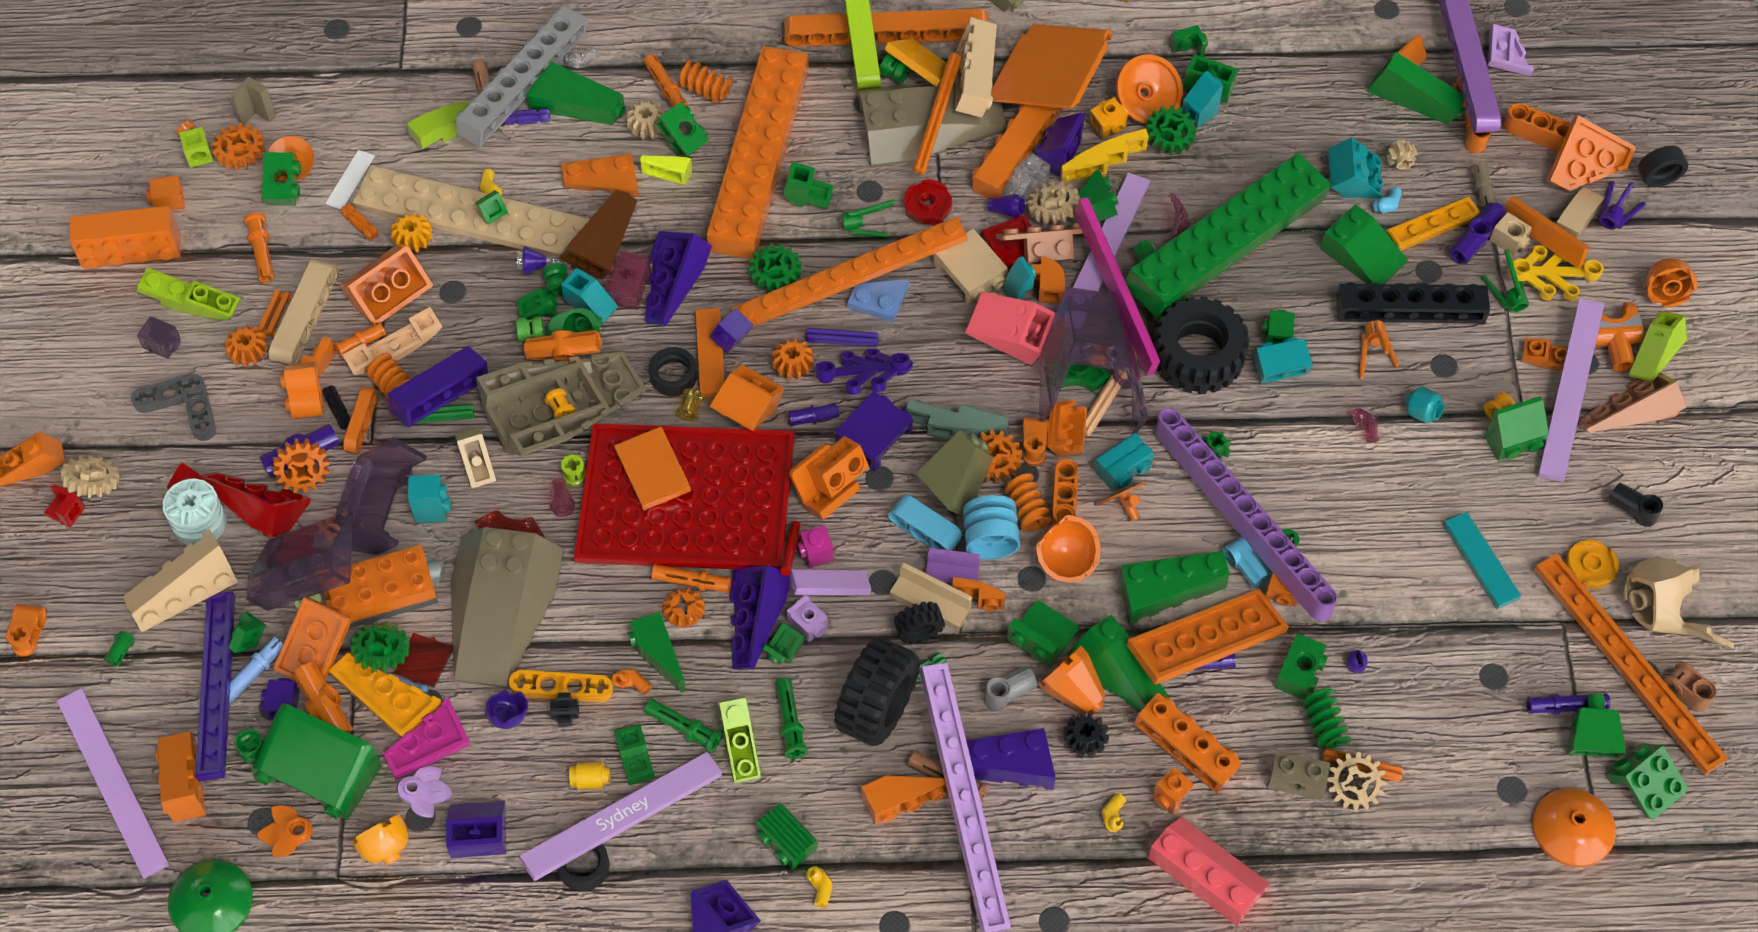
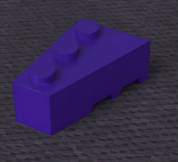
M1044 728L966 741L975 780L1003 783V781L1020 783V786L1028 787V785L1045 787L1048 790H1054L1056 776Z

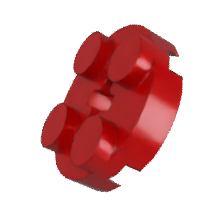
M931 179L922 180V183L917 185L915 183L907 189L904 197L906 216L918 223L930 224L932 226L942 223V220L947 218L952 209V196L948 192V188L943 183ZM928 199H931L932 204L926 205L922 201H927Z

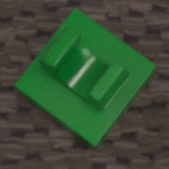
M496 190L475 202L484 223L488 225L508 213L499 192Z

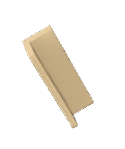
M902 563L900 576L890 591V597L909 607H913L912 604L916 603L920 605L921 602H926V604L929 601L933 602V604L937 603L945 625L957 631L960 630L971 612L972 597L906 563Z

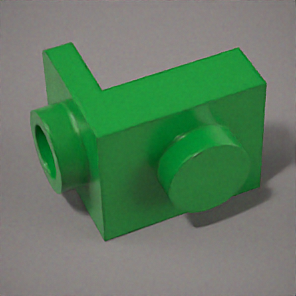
M783 622L770 644H764L762 649L768 652L766 657L779 665L781 662L791 664L807 636Z

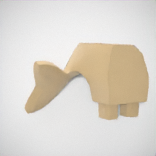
M1656 556L1639 562L1631 571L1626 580L1624 599L1629 600L1635 612L1632 615L1641 625L1655 632L1691 635L1734 649L1733 642L1713 633L1712 629L1708 626L1698 623H1686L1680 616V608L1684 597L1692 592V585L1699 582V568L1694 566L1686 567L1680 565L1679 561L1675 559L1667 560Z

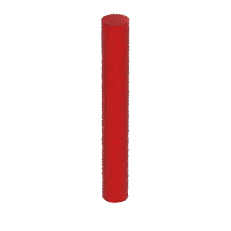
M792 521L780 569V573L783 576H788L791 572L801 528L799 521Z

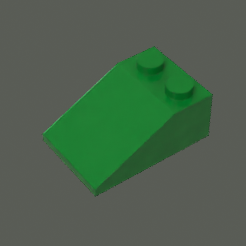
M1356 204L1324 232L1320 247L1323 252L1366 284H1385L1408 261L1376 219Z

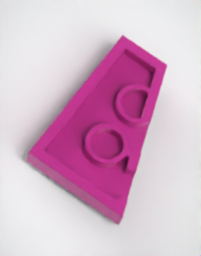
M446 698L441 703L442 706L433 714L429 713L422 719L423 722L412 732L406 733L384 753L395 780L471 746L449 698Z

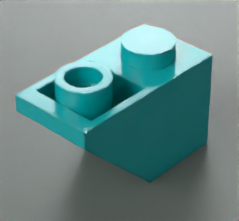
M1206 71L1184 98L1181 113L1189 112L1188 119H1195L1194 126L1196 128L1218 114L1223 90L1221 81Z
M578 268L561 284L564 301L575 308H585L593 311L598 317H602L601 324H604L618 308V305L599 282Z

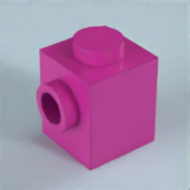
M825 525L800 532L801 543H798L797 547L800 557L805 558L809 569L834 561L833 545Z

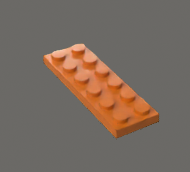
M1256 589L1128 639L1127 647L1156 685L1287 633L1289 626L1262 591Z

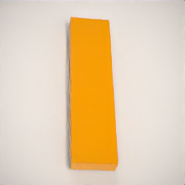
M1468 196L1386 230V233L1402 251L1471 223L1481 212Z

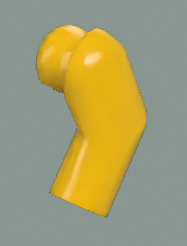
M484 169L480 182V191L487 195L496 190L502 196V188L497 187L493 182L495 172L490 169Z

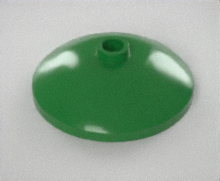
M206 860L196 863L181 873L171 887L168 897L170 918L180 932H234L244 923L252 908V886L246 874L233 863L224 860ZM205 890H211L208 896H202Z

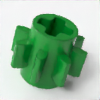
M1211 430L1208 438L1205 436L1201 437L1220 460L1222 456L1229 457L1231 439L1226 440L1224 432L1219 433Z

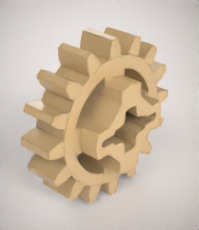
M1052 181L1050 186L1044 183L1042 184V189L1035 188V194L1029 195L1030 200L1027 203L1031 217H1035L1036 222L1043 219L1045 225L1049 221H1053L1054 225L1057 224V220L1066 222L1067 216L1073 218V212H1075L1080 200L1077 188L1073 189L1071 183L1065 186L1064 181H1061L1059 185Z
M89 455L88 459H84L82 456H79L78 461L69 459V464H63L61 481H63V487H68L69 493L76 491L79 497L86 495L88 498H91L92 494L102 497L103 492L111 494V489H117L120 472H118L117 466H112V461L103 462V457L94 458L92 455Z
M1356 751L1355 757H1351L1346 752V760L1342 761L1337 757V768L1333 766L1329 768L1334 775L1328 777L1327 781L1333 782V786L1329 787L1328 790L1329 792H1337L1334 797L1335 802L1341 799L1344 800L1343 808L1346 809L1349 804H1353V810L1357 811L1359 805L1362 804L1368 810V802L1372 801L1374 804H1378L1375 798L1377 794L1385 795L1380 786L1387 785V781L1382 780L1380 776H1383L1386 772L1385 770H1377V767L1380 765L1378 760L1373 763L1370 762L1371 754L1361 758L1360 751ZM1356 763H1363L1372 770L1364 772L1358 769ZM1346 767L1348 772L1345 778L1338 781L1340 772ZM1357 774L1360 778L1364 777V780L1360 782L1361 787L1359 788L1354 784H1349L1353 780L1352 775ZM1375 781L1374 789L1367 796L1366 789L1369 783ZM1350 790L1356 793L1358 799L1349 798L1342 791Z

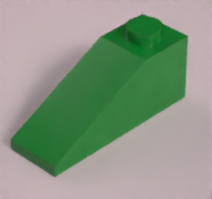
M654 613L630 621L631 631L627 632L631 647L637 646L639 655L681 693L685 692V680L661 613Z

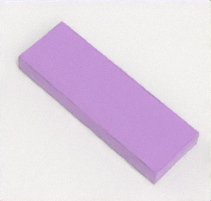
M791 569L789 575L795 595L869 596L871 592L866 571Z

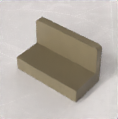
M250 76L230 94L238 121L242 122V125L248 122L255 114L269 122L276 117L267 87Z

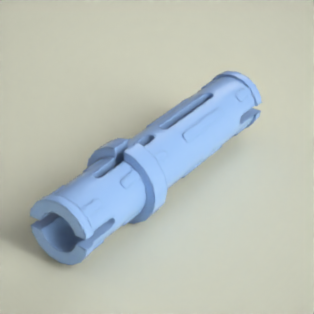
M273 636L259 653L255 652L252 655V660L231 680L229 706L263 670L267 671L270 668V663L279 655L283 646L281 641L278 642V638Z

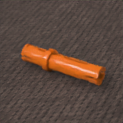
M655 54L645 57L643 63L659 85L663 98L669 101L672 108L680 102L688 106V103L680 94L679 86L671 80Z
M654 564L652 569V580L697 587L700 591L708 589L727 594L730 592L731 577L709 574V571L705 570L701 573Z

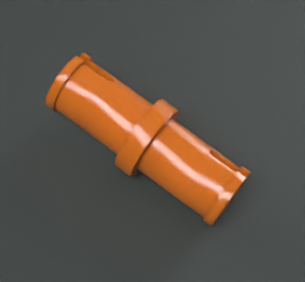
M377 322L362 331L357 330L353 332L352 336L335 343L334 346L338 355L343 358L342 355L363 343L367 347L368 344L385 337L386 332L381 323Z

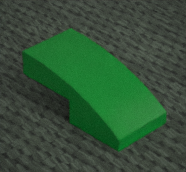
M638 724L614 731L628 784L633 785L654 779L655 775L641 725Z

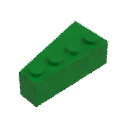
M1218 551L1121 565L1119 582L1129 625L1137 623L1139 619L1149 616L1150 618L1167 608L1181 606L1183 602L1193 598L1196 600L1225 589L1230 575L1225 552Z

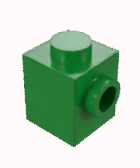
M1270 310L1268 319H1264L1262 325V334H1266L1265 343L1272 342L1274 345L1282 343L1285 339L1292 338L1294 335L1295 313L1285 310Z

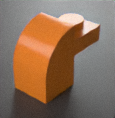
M1042 256L1041 264L1027 262V264L1033 266L1036 273L1033 286H1039L1038 303L1063 304L1065 274L1062 267L1053 259Z

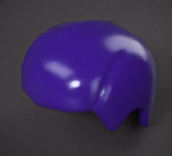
M504 689L500 693L491 696L486 702L485 715L498 728H515L526 717L528 700L521 691L512 694Z

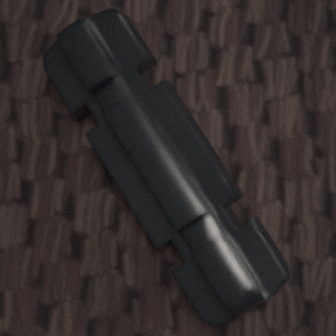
M335 386L325 387L322 390L323 395L340 429L345 430L348 428L351 417Z

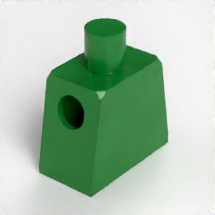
M1589 694L1588 708H1579L1574 712L1567 755L1620 758L1626 754L1619 712L1617 710L1605 709L1604 695Z

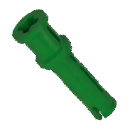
M781 678L776 680L775 686L777 688L783 721L780 733L785 740L786 749L784 750V755L789 759L804 757L808 753V747L804 745L803 740L804 726L798 720L792 679Z
M653 698L647 702L644 709L645 714L683 733L687 741L691 743L696 742L704 746L709 753H713L719 746L723 735L721 731H714L703 725V721L699 719L691 720Z

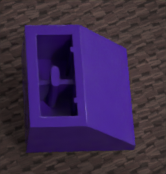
M495 801L450 805L446 820V847L450 857L505 855L506 802Z

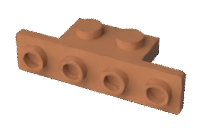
M1072 223V228H1064V224L1049 225V230H1041V226L1026 227V232H1018V228L1004 229V233L996 234V238L999 240L1024 239L1025 260L1032 263L1041 262V256L1053 260L1074 259L1073 234H1083L1079 223Z

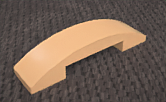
M431 307L408 318L411 324L369 347H366L365 343L344 353L342 356L354 375L366 373L367 366L382 353L388 352L392 355V359L398 361L430 340L442 328Z

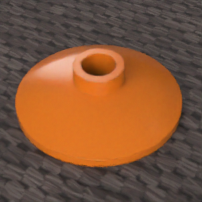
M282 137L276 140L268 150V152L294 153L297 159L301 161V175H297V181L304 179L314 166V152L311 146L300 137ZM287 175L280 176L278 180L285 182Z

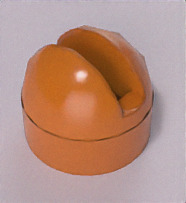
M187 119L175 132L180 136L179 132L196 127Z

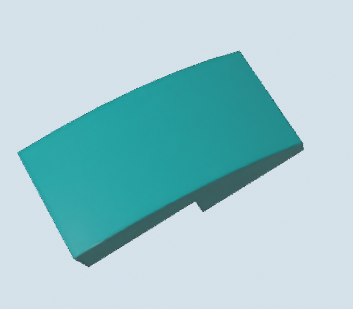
M1023 256L1018 258L1010 269L1003 288L1007 297L1024 300L1026 291L1033 289L1034 278L1036 277L1033 266L1027 264Z

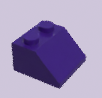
M1080 112L1057 118L1053 127H1048L1044 138L1045 142L1038 145L1035 157L1038 158L1037 168L1061 176V167L1074 158L1082 143L1084 113Z

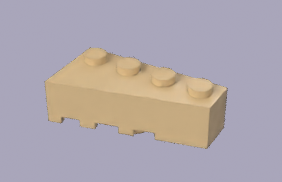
M972 17L968 21L955 51L956 54L962 56L955 78V111L982 118L986 109L989 110L992 105L993 96H991V89L993 84L992 75L997 24Z
M210 529L202 534L203 538L194 545L190 543L183 549L184 553L173 562L169 560L163 564L162 570L155 576H148L123 596L141 632L238 583L220 545Z

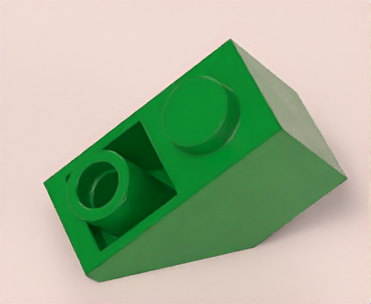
M1100 168L1093 172L1079 192L1080 199H1089L1099 222L1118 215L1115 205L1119 204L1114 190L1109 192L1113 188L1108 176L1103 177Z

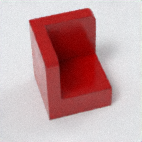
M53 484L51 490L55 495V499L44 513L47 517L71 528L85 509V506L79 496Z

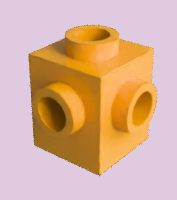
M1113 97L1108 101L1100 102L1090 110V123L1103 140L1112 134L1120 133L1127 127L1128 111L1124 104H1119L1116 98Z

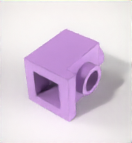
M804 595L787 610V622L807 636L806 640L808 642L812 641L815 637H821L828 629V616L811 602L810 597Z

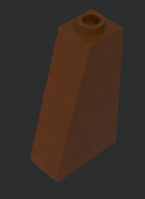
M616 189L566 246L559 259L603 280L612 268L638 200L631 197L628 193Z

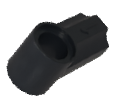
M1621 482L1617 484L1608 500L1614 506L1635 516L1637 523L1644 527L1655 525L1663 509V502L1658 496L1653 494L1643 495Z

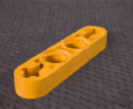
M518 670L509 678L512 693L516 694L518 691H521L526 698L557 700L558 693L570 692L567 687L572 682L582 684L580 691L576 693L571 692L572 699H578V701L602 703L610 700L614 693L612 681L603 675ZM521 679H525L526 684H523V688H518L517 684L520 683ZM534 679H536V689H533L532 686L534 685ZM546 680H553L556 683L555 687L550 691L541 689V684ZM586 683H590V687H591V688H589V692H590V693H587V685H586ZM600 685H605L603 692L598 693L597 689H599Z

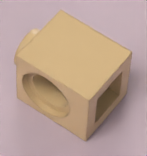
M1507 212L1494 227L1489 241L1504 251L1508 249L1510 255L1514 256L1520 249L1522 251L1525 250L1530 243L1531 238L1529 235L1532 227Z

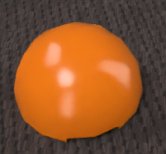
M1071 515L1062 517L1040 537L1035 546L1037 561L1042 569L1057 581L1067 583L1082 581L1091 575L1100 563L1101 547L1099 535L1093 525L1080 517Z

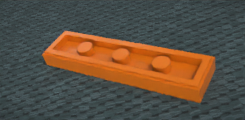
M1515 196L1508 199L1505 211L1532 227L1529 236L1576 268L1583 266L1589 250L1588 245Z
M720 308L696 310L701 398H714L725 382L723 349L709 337L718 323L721 322Z

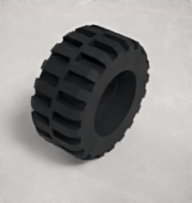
M1201 296L1200 299L1189 297L1186 298L1185 302H1182V300L1174 302L1172 307H1167L1162 312V316L1158 317L1154 329L1152 343L1160 359L1156 371H1161L1160 376L1166 382L1170 380L1171 386L1177 389L1179 387L1184 388V392L1188 393L1198 391V394H1206L1208 390L1214 393L1220 391L1221 386L1224 388L1228 387L1241 374L1249 346L1248 329L1243 324L1242 317L1238 313L1234 314V309L1229 305L1224 306L1222 301L1217 299L1214 301L1208 300V297ZM1192 334L1204 335L1213 339L1220 346L1221 351L1211 356H1197L1183 349L1178 340Z
M879 637L870 641L854 662V666L842 687L834 714V723L837 729L870 746H878L884 743L885 739L890 736L891 731L895 729L914 690L920 668V660L917 654L886 638Z

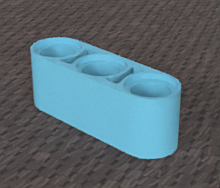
M903 495L888 513V517L893 524L929 548L953 550L963 538V533L956 525L910 495Z

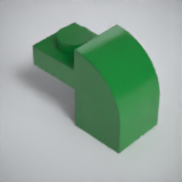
M792 161L784 188L785 197L792 204L801 208L806 203L828 209L834 185L813 179L815 168Z

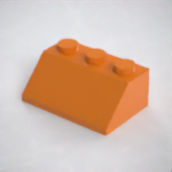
M397 244L339 284L351 304L371 325L383 322L434 286L409 246L405 244Z

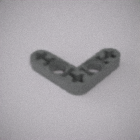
M190 374L136 389L131 396L135 409L141 413H148L185 403L190 427L196 439L207 441L214 437L216 433L207 387L203 378L197 374ZM193 384H196L195 390H191ZM179 387H183L184 393H181ZM168 389L176 391L170 398L162 396ZM154 394H157L159 400H155ZM147 397L146 402L141 403L142 398ZM197 403L205 404V408L200 412L192 411L193 406ZM199 420H204L206 425L205 431H201Z

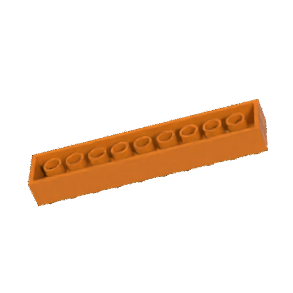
M762 46L708 228L707 243L712 245L710 252L746 259L754 258L753 252H758L809 72L808 54Z

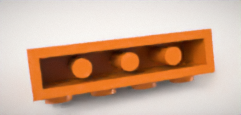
M1159 693L1143 708L1134 722L1136 727L1216 794L1233 777L1242 764L1234 751L1224 748L1218 743L1217 738L1211 732L1204 731L1197 725L1192 716L1183 714L1176 708L1175 703L1170 698L1163 697Z

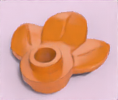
M278 805L271 808L272 817L275 822L257 833L258 838L263 843L273 846V857H286L294 852L298 844H303L311 838L313 827L308 819L299 817L294 808ZM297 829H304L303 833L295 835Z

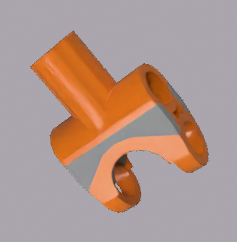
M1624 302L1622 304V318L1611 319L1602 314L1595 347L1607 346L1613 370L1616 372H1626L1632 368L1635 359L1631 345L1642 344L1644 340V328L1641 317L1633 302Z

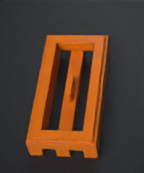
M275 290L258 327L265 336L275 337L276 332L274 330L283 315L285 306L293 298L289 292L283 294L280 290Z

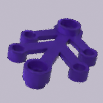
M870 348L865 351V358L855 355L852 351L842 352L840 354L841 365L846 367L835 368L834 363L822 361L816 364L815 372L816 378L821 383H830L834 377L859 374L854 379L846 382V392L850 395H856L861 392V385L878 372L883 373L871 379V389L874 392L884 391L886 389V382L895 375H904L911 371L913 362L909 355L905 353H896L889 356L881 353L878 349Z

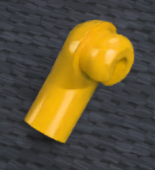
M1118 792L1115 793L1101 812L1104 826L1111 832L1121 830L1124 824L1123 820L1120 819L1118 811L1127 800Z
M816 866L810 867L807 870L806 876L817 891L814 905L820 908H827L833 883L823 869Z

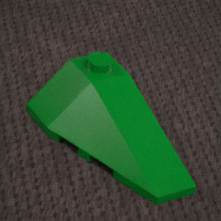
M1111 614L1091 627L1067 653V656L1082 646L1089 654L1104 689L1124 699L1129 706L1138 712H1141L1157 693L1163 697L1170 698L1161 683L1155 685L1127 647L1128 639H1130L1129 635Z

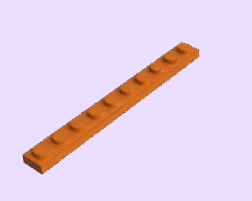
M957 216L732 307V311L737 309L755 327L968 240L967 234Z
M1556 553L1536 565L1534 571L1704 776L1726 763L1729 758L1560 556Z

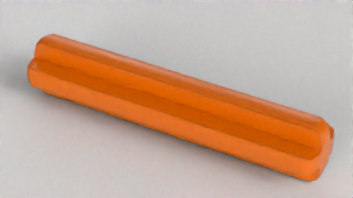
M1326 748L1323 752L1322 761L1330 762V766L1337 767L1336 758L1338 757L1342 761L1346 760L1345 752ZM1379 761L1380 765L1377 767V770H1385L1386 774L1380 777L1400 782L1403 775V767ZM1356 763L1358 769L1364 772L1372 770L1363 763Z

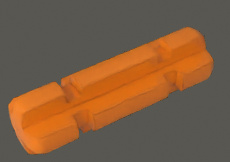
M347 203L341 208L342 215L347 220H350L349 222L357 230L364 233L368 240L372 241L378 237V229L373 224H370V221L356 210L352 204Z

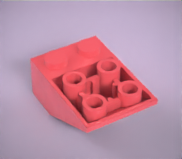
M981 292L965 334L1032 365L1042 354L1057 313L1034 302Z

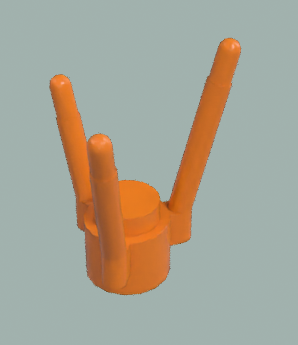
M1379 320L1367 323L1365 326L1366 333L1361 335L1360 379L1364 378L1368 343L1375 347L1382 346L1384 353L1390 355L1394 366H1399L1384 323Z

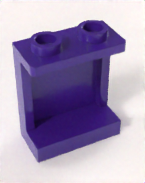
M873 391L835 431V443L845 436L860 444L869 468L875 472L881 466V457L904 432L910 433L913 430V418L905 409H899L893 405L889 398L884 395L880 396Z

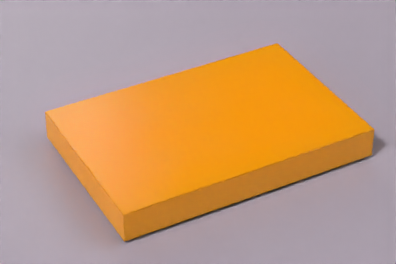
M913 38L887 43L885 50L935 87L940 86L947 65L945 61Z

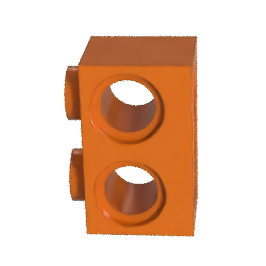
M845 436L807 466L816 489L831 498L869 468L860 444Z

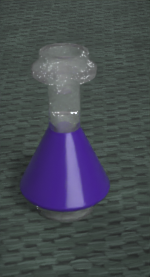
M527 246L523 247V251H517V270H523L524 275L554 263L563 264L567 269H571V264L559 259V256H545Z

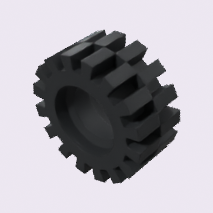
M931 601L927 604L926 602H921L920 605H917V603L912 604L913 607L904 608L905 611L898 612V615L894 617V624L899 638L905 644L908 642L909 644H914L915 641L921 643L924 639L926 641L930 640L931 636H937V632H942L943 628H945V622L938 604H933Z

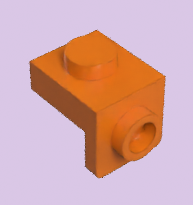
M1174 767L1156 783L1153 793L1154 800L1161 809H1167L1173 815L1180 808L1183 797L1193 788L1194 784Z

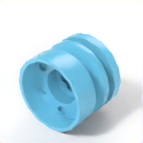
M989 495L972 499L963 507L964 528L966 529L967 553L980 554V559L992 560L1008 557L1018 551L1020 548L1019 528L1016 525L1018 523L1016 503L1012 499L1005 496Z

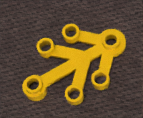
M1542 245L1535 246L1532 253L1526 259L1518 258L1513 261L1518 281H1527L1540 291L1539 296L1546 301L1553 299L1556 288L1551 284L1544 283L1537 276H1543L1563 290V296L1566 300L1575 301L1580 293L1579 287L1570 284L1562 277H1583L1588 282H1594L1601 277L1604 271L1603 265L1597 260H1588L1580 268L1556 267L1561 262H1566L1565 259L1556 253L1543 266H1533L1536 262H1542L1546 258L1548 251Z

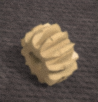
M640 100L638 106L632 104L631 111H627V127L629 131H632L634 137L640 135L642 140H644L645 137L649 136L653 140L654 134L661 135L654 121L663 115L665 111L661 109L659 103L652 104L651 100L643 103Z

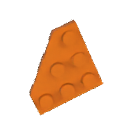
M1574 116L1546 182L1563 191H1571L1615 172L1625 170L1630 164L1636 146L1580 116Z

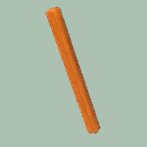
M951 53L948 58L913 167V171L920 175L925 174L961 63L962 56L960 54Z

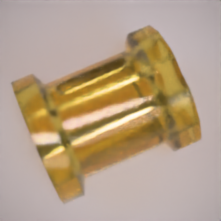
M687 388L682 393L683 401L681 406L677 408L676 415L682 420L694 422L698 419L699 415L697 412L705 397L700 391Z

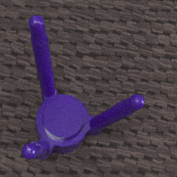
M1613 180L1610 181L1602 209L1597 215L1603 227L1610 230L1621 229L1625 222L1646 205L1645 202H1642L1627 215L1623 216L1624 211L1621 205L1634 186L1633 182L1628 184L1616 204L1608 206L1615 184Z

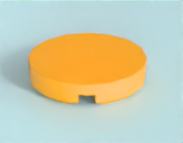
M1587 539L1577 542L1570 549L1565 559V564L1587 589L1607 587L1614 581L1619 570V560L1615 552L1610 547L1608 549L1603 545L1604 543L1598 540Z

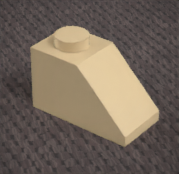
M477 427L454 434L471 488L495 482V474L480 428Z

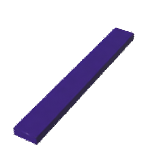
M233 591L217 593L206 599L195 778L198 782L225 778L232 650L228 647L233 638L235 595Z

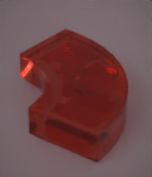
M497 509L475 521L478 529L488 527L536 533L545 538L533 517L523 520L511 519L504 516Z

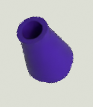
M1018 194L989 198L987 207L989 212L1017 218L1024 213L1025 200Z

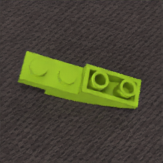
M148 267L137 285V292L160 300L161 306L210 319L231 320L241 300L240 297L195 280L190 284Z

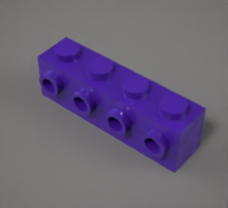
M469 346L455 352L450 357L387 393L389 411L403 424L410 427L477 386L476 377L488 374L487 361Z

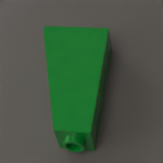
M1397 52L1378 71L1367 92L1447 125L1454 118L1459 119L1465 110L1463 106L1465 99L1462 93Z
M552 61L526 94L529 109L539 111V109L548 108L550 114L613 125L618 118L624 115L626 110L623 94Z

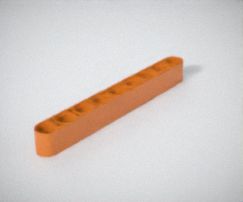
M983 9L871 13L875 44H887L888 42L911 38L917 42L960 41L970 17L989 22L988 13ZM845 13L789 16L784 20V41L787 45L793 47L851 45L847 15Z

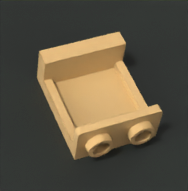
M974 228L966 233L967 241L935 253L933 263L939 272L944 269L965 293V302L968 305L978 301L981 292L989 293L994 289L1002 288L1008 275L1007 266Z

